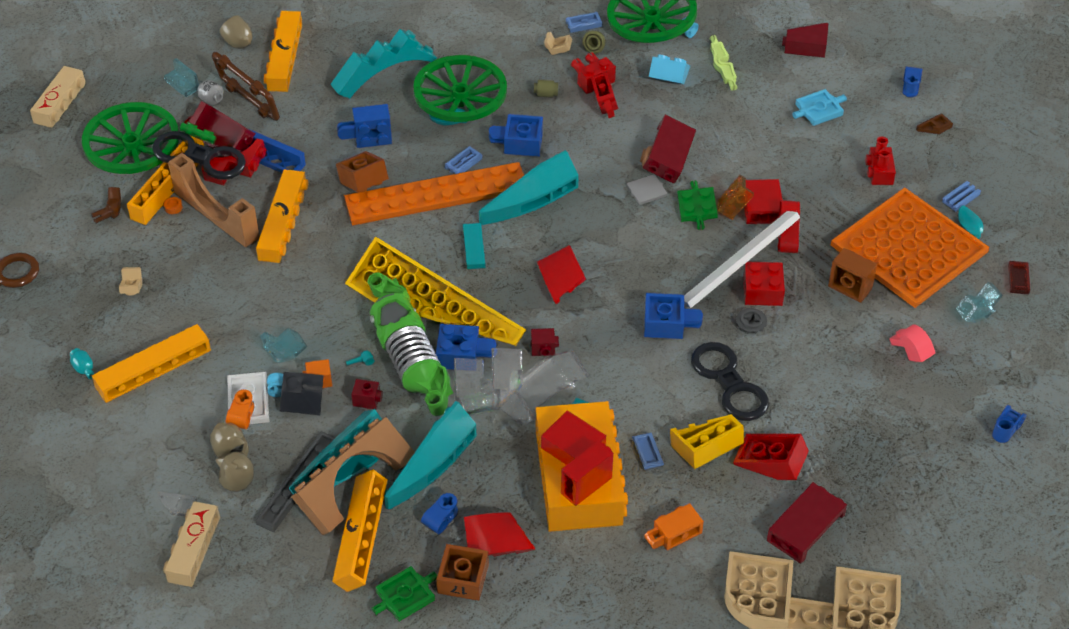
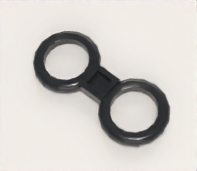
M170 131L159 135L154 140L152 146L153 154L156 158L168 164L176 156L164 154L160 150L161 145L171 139L184 141L188 145V149L183 154L195 163L202 164L204 171L215 179H232L240 175L246 165L245 157L239 150L228 146L211 149L210 147L195 143L190 135L180 131ZM227 154L235 157L238 160V165L230 171L223 172L213 169L210 162L218 155Z
M708 342L701 344L694 350L691 356V364L694 370L705 378L716 379L725 390L722 395V405L729 415L732 414L741 421H752L766 413L769 407V398L766 392L755 384L744 382L735 370L737 367V356L729 346L720 342ZM707 351H719L728 357L729 364L722 370L714 371L702 366L699 358ZM749 391L759 398L761 404L754 411L742 412L732 406L730 398L736 392Z

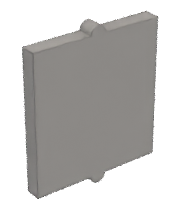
M655 174L626 183L631 196L635 198L639 205L668 196L663 183H660Z

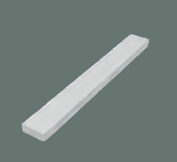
M786 211L685 294L684 306L692 308L800 218L799 214L793 211Z

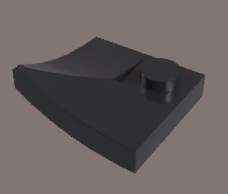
M283 371L280 412L320 416L324 375Z

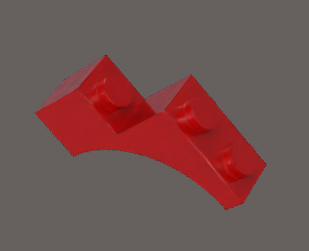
M257 138L249 148L241 152L245 157L246 165L240 175L251 178L254 171H257L259 163L265 157L267 151L262 139ZM233 156L214 157L210 165L217 171H230L238 165V160ZM203 167L201 169L206 181L224 186L226 181L229 180L215 179L209 176Z

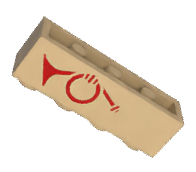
M63 66L31 108L30 112L33 123L52 128L59 121L61 115L68 109V106L76 98L78 92L85 86L82 70Z
M195 501L191 509H188L186 512L184 526H181L179 529L178 540L172 545L171 557L169 561L165 562L163 569L169 583L192 587L220 520L218 506Z

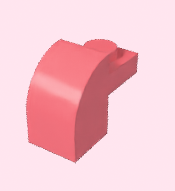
M915 324L906 329L898 330L894 336L889 338L891 345L905 348L909 361L923 362L936 354L928 334Z

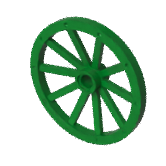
M610 0L607 7V17L610 27L621 37L635 42L656 43L673 39L686 32L696 20L697 3L696 0H686L689 6L666 12L679 0H670L661 9L659 8L661 0H655L654 6H649L647 0H641L645 8L644 10L628 0ZM619 3H621L629 9L633 10L634 12L638 13L639 15L615 12V10ZM690 11L685 20L669 18ZM615 17L638 21L621 25ZM661 23H664V24H673V25H678V26H676V27H674V28H672V29L666 30V29L661 25ZM645 25L640 33L629 30L634 27ZM649 29H658L660 31L658 33H647Z
M470 55L447 56L430 62L419 71L413 85L415 100L423 111L435 118L451 122H468L484 118L495 112L503 104L507 95V81L501 69L486 59ZM451 65H466L462 82H457L450 67ZM472 66L486 70L469 86L467 85ZM444 67L452 87L431 73ZM491 74L498 81L497 84L475 89ZM428 78L446 91L423 88L421 86L424 80ZM499 89L495 99L475 96ZM422 93L446 98L428 102ZM469 101L487 103V105L476 109ZM450 102L453 103L449 111L436 107ZM466 106L469 110L467 112H455L458 107Z
M144 102L122 103L103 110L89 121L82 134V147L87 159L103 171L115 174L140 173L163 163L153 154L152 148L146 147L152 145L156 138H148L167 124L171 131H179L178 124L172 114L160 106ZM144 112L136 131H131L127 113ZM121 114L126 133L123 135L106 120ZM150 114L163 119L141 135ZM102 125L120 140L95 136L93 133ZM178 139L168 140L169 142L162 152L170 156L178 146ZM90 141L115 145V147L93 152L90 147ZM121 152L112 162L100 158V156ZM141 152H145L154 156L140 162L138 155ZM127 155L134 158L135 163L119 164Z

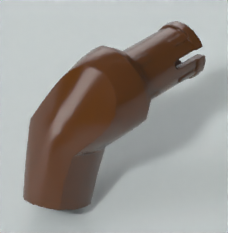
M109 187L106 207L91 213L92 218L100 215V217L93 219L96 224L107 218L115 219L119 216L121 208L120 188Z

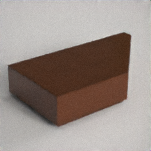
M941 113L917 125L916 130L918 132L941 134L952 128L953 123Z

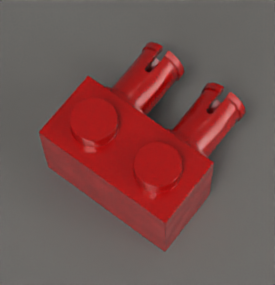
M590 52L585 57L589 65L585 66L579 58L571 62V67L578 72L577 85L586 94L594 91L591 77L607 72L610 82H615L616 66L607 57L599 60L593 52Z
M883 136L877 138L876 147H870L869 154H866L865 163L869 165L867 175L868 178H871L872 185L894 184L896 170L892 147H887L888 139Z

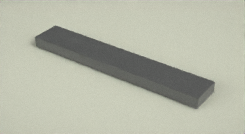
M322 431L319 433L255 520L256 525L275 532L296 503L291 496L293 494L288 488L336 437Z

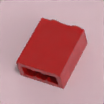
M779 179L743 180L741 194L746 224H772L779 218L780 201L783 200Z
M567 410L541 435V449L567 465L597 441L607 446L606 435Z
M597 441L562 468L561 494L573 505L577 506L612 479L614 453L610 447Z

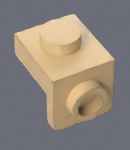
M551 32L547 33L544 45L551 55L570 51L572 43L570 35L554 38Z
M122 268V281L119 285L120 294L135 295L139 293L143 285L141 268Z

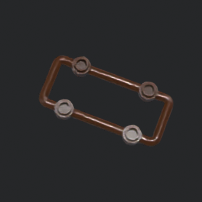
M213 52V62L219 77L226 83V89L230 93L237 91L259 109L257 110L258 114L263 119L270 117L272 120L278 121L280 115L274 98L258 80L254 81L231 63L226 55ZM224 69H229L251 86L249 90L252 94L241 87L235 78L228 77ZM257 95H262V96H264V97L266 98L268 104H267V103H262L261 101H259V100H258L257 98H255L254 96H257Z

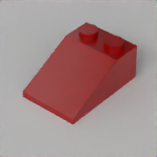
M746 434L744 443L741 444L733 463L735 466L776 480H797L809 450L802 434Z

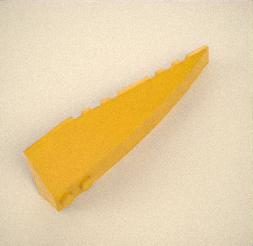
M376 236L345 283L375 303L379 297L373 295L367 280L371 274L381 273L391 280L396 278L399 285L406 288L412 307L416 309V312L422 318L442 324L479 326V335L514 346L518 344L526 331L525 328Z

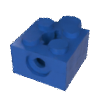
M388 104L352 108L354 121L340 122L337 125L338 137L341 140L356 138L357 148L392 144Z
M508 114L506 127L491 126L489 128V141L491 143L504 144V154L540 157L543 117Z
M646 293L644 337L683 339L684 328H700L702 326V311L700 309H684V295Z
M440 324L436 356L441 365L446 367V369L476 371L477 357L493 358L496 355V341L494 339L479 338V326Z

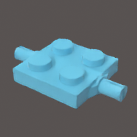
M826 89L798 98L795 105L800 110L792 113L793 118L797 119L804 116L815 126L843 116L844 110L839 103L847 101L845 94L834 97Z

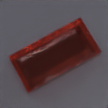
M1009 261L1010 293L1029 295L1030 277L1028 262Z

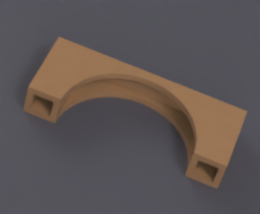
M181 153L168 162L173 189L176 195L244 247L249 246L260 238L255 207L241 198L226 209L206 189L197 173L193 160Z
M387 417L381 420L378 418L373 420L368 425L369 430L366 432L362 430L354 437V443L344 445L339 450L341 453L339 456L335 457L333 455L324 463L326 465L325 468L315 470L309 476L311 478L310 481L307 483L303 481L294 489L296 493L291 496L292 499L322 535L331 532L344 520L336 505L334 482L339 468L349 457L356 455L374 456L385 461L396 471L404 467L414 455L413 449Z

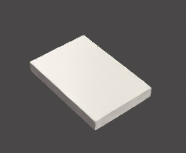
M267 372L227 375L228 410L231 407L236 392L244 389L252 393L254 411L250 424L270 422Z

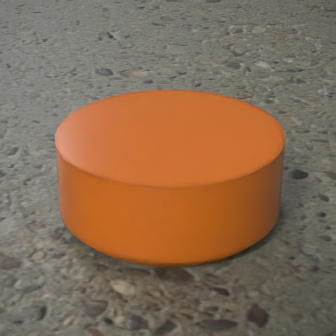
M178 197L166 199L164 201L166 213L177 214L183 209L181 199Z

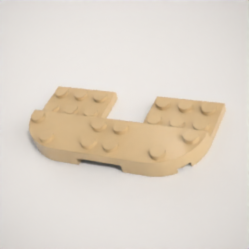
M731 551L729 553L724 595L725 604L731 615L750 629H895L897 626L901 603V575L836 566L834 603L791 597L794 560Z

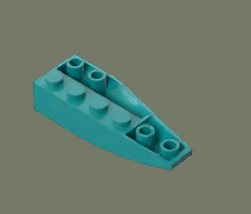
M564 150L554 157L541 162L480 209L479 223L486 225L524 215L544 207L577 189L579 175L568 152Z
M455 401L451 407H447L444 415L434 422L432 429L393 485L385 492L386 509L394 508L425 489L440 477L477 436L476 423L459 402Z
M375 409L364 411L343 430L291 484L288 489L292 494L296 493L294 489L303 481L307 483L311 480L309 476L315 470L325 468L326 465L324 463L333 455L335 457L341 454L339 450L344 445L354 443V437L362 430L364 432L369 430L368 425L376 418L381 420L382 418ZM370 455L349 457L339 468L335 477L334 487L368 469L379 458Z

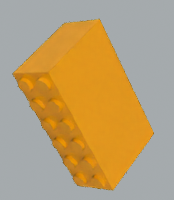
M608 401L536 407V439L548 532L623 525L624 517H627L626 505H628L627 492H624L625 477L621 475L622 459L618 458L620 448L619 442H616L615 439L617 437L616 425H613L612 422L614 421V411L609 408ZM567 410L605 434L606 445L614 453L612 479L577 506L573 505L561 494V471L566 464L541 449V435Z

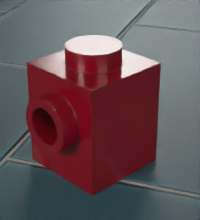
M554 328L531 329L532 356L555 355V348L559 347V336H555Z
M356 379L351 394L353 407L376 410L378 402H381L383 398L380 383Z

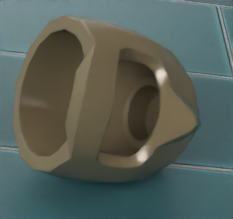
M239 15L229 18L220 28L222 38L234 48H246L252 42V31L245 20Z
M222 422L218 423L212 430L210 442L217 458L226 457L233 448L243 445L240 453L248 455V443L242 430L237 425Z
M232 452L226 457L216 459L220 467L219 483L225 489L237 492L246 489L252 483L254 465L244 453Z

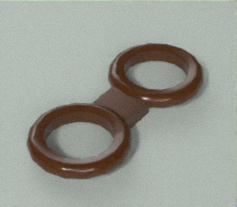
M14 253L0 260V286L3 285L10 288L23 287L31 283L39 273V263L35 257L29 254ZM23 261L31 265L29 273L20 279H8L2 275L4 268L13 262Z

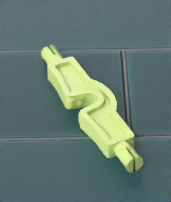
M712 35L710 37V49L714 57L713 66L721 74L724 83L729 84L732 91L733 89L736 90L738 88L736 85L737 76L733 64L727 62L729 54L724 48L723 43L718 42L717 37Z

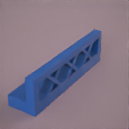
M253 131L256 134L248 147L258 138L264 141L267 150V156L262 158L259 164L283 173L287 166H295L294 171H301L306 165L304 152ZM277 159H279V160L282 161L281 163H272V162H271V160H277Z

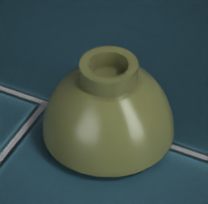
M592 30L584 35L583 46L586 51L597 54L604 49L606 40L601 32Z

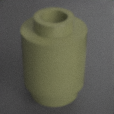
M538 80V83H534V93H537V97L553 98V96H558V82H554V80Z

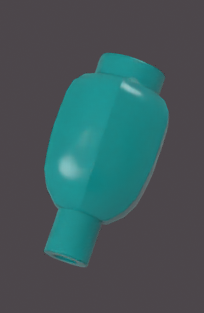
M79 348L73 349L70 352L71 365L78 373L86 375L88 379H92L94 372L92 371L93 362L86 351Z

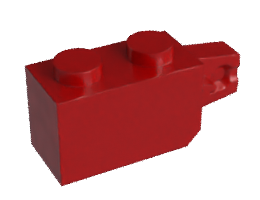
M607 72L591 77L601 113H607L608 118L615 117L614 110L619 108Z

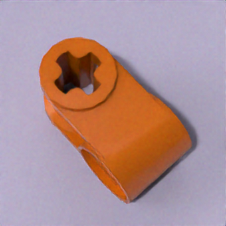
M242 389L236 392L226 415V423H233L241 429L249 427L254 411L253 396L249 390Z

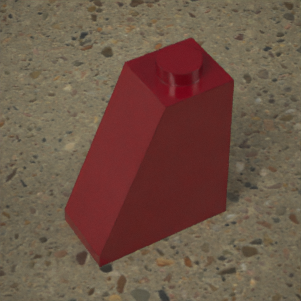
M829 23L788 29L787 36H783L782 46L785 47L784 53L825 58Z

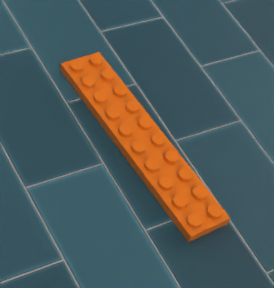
M520 162L348 194L344 195L353 226L493 199L522 178L524 173Z

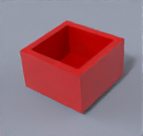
M746 262L743 273L745 305L783 306L785 294L783 263Z

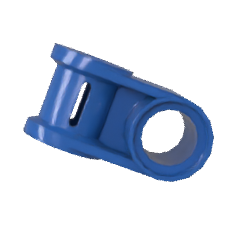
M905 67L903 79V94L905 96L915 97L918 95L923 68Z
M1007 405L996 420L992 432L994 440L1000 443L1008 442L1013 434L1022 426L1026 414H1020L1011 409L1010 405Z
M451 493L441 495L423 514L421 523L435 533L441 534L458 514L456 496Z

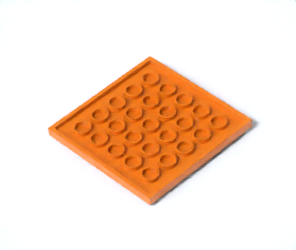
M906 188L900 190L832 239L830 244L839 252L846 248L877 263L875 279L914 308L987 254L990 248Z

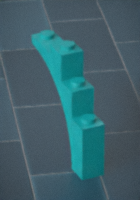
M399 29L390 43L386 41L382 43L376 40L366 55L353 52L330 85L339 95L350 99L367 80L383 69L411 60L432 62L437 57L433 54L434 50L428 45L423 46L416 40V35L413 32Z

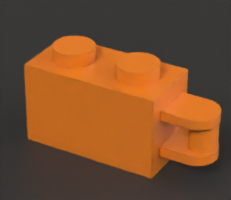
M689 503L685 506L677 507L667 515L659 516L654 520V528L649 530L644 535V538L652 549L663 545L666 550H669L702 534L704 521Z

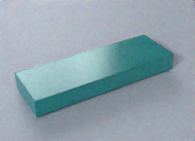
M481 223L463 224L467 269L486 268Z

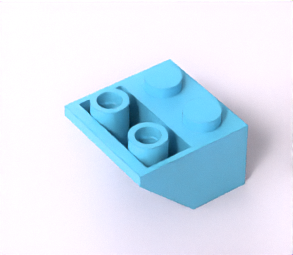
M658 54L657 57L652 58L649 77L684 84L690 65L684 59L674 58L673 61L668 56Z

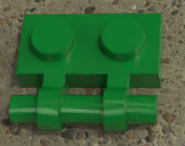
M187 122V124L181 123L180 131L205 142L215 144L217 137L214 136V132L206 129L204 131L197 129L198 126Z

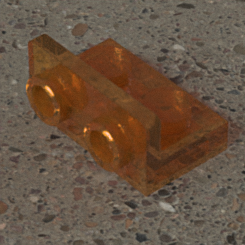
M739 175L718 199L717 211L731 220L754 196V193L746 188L745 177Z

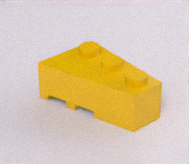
M731 414L707 420V423L697 426L693 423L689 424L688 428L680 430L672 428L670 429L671 447L696 469L743 444L744 426Z

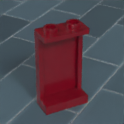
M203 101L200 102L190 120V123L198 126L197 129L202 131L206 129L214 132V136L217 137L215 144L203 141L204 144L212 149L228 146L242 152L252 143L253 137L256 134Z
M665 114L658 124V132L649 156L643 165V169L671 183H675L683 170L696 129Z
M812 482L769 528L767 541L801 564L806 559L807 551L839 517L843 518L845 516L847 504L841 498L829 493L824 487Z

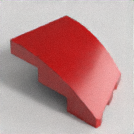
M570 245L537 261L555 304L560 302L559 298L563 294L571 293L586 280L584 272Z
M510 512L486 513L464 517L468 548L488 551V556L492 555L494 557L535 550V546L530 542L524 530Z

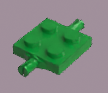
M694 180L695 186L694 182L691 181L690 190L677 191L681 222H696L697 229L700 230L701 225L703 230L705 228V220L718 218L714 188H698V182Z
M410 566L375 587V591L382 599V602L372 607L373 613L377 615L387 609L400 622L435 601V595L429 589L428 584L437 579V574L433 571L427 576L422 577Z

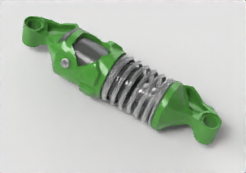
M381 273L371 274L367 281L373 295L379 298L370 310V321L377 330L376 334L383 349L389 353V357L392 359L403 387L409 392L427 394L425 402L430 413L434 416L443 415L448 406V396L453 394L450 387V377L446 367L442 366L425 334V326L416 309L412 307L406 288L399 285L396 278L391 280Z

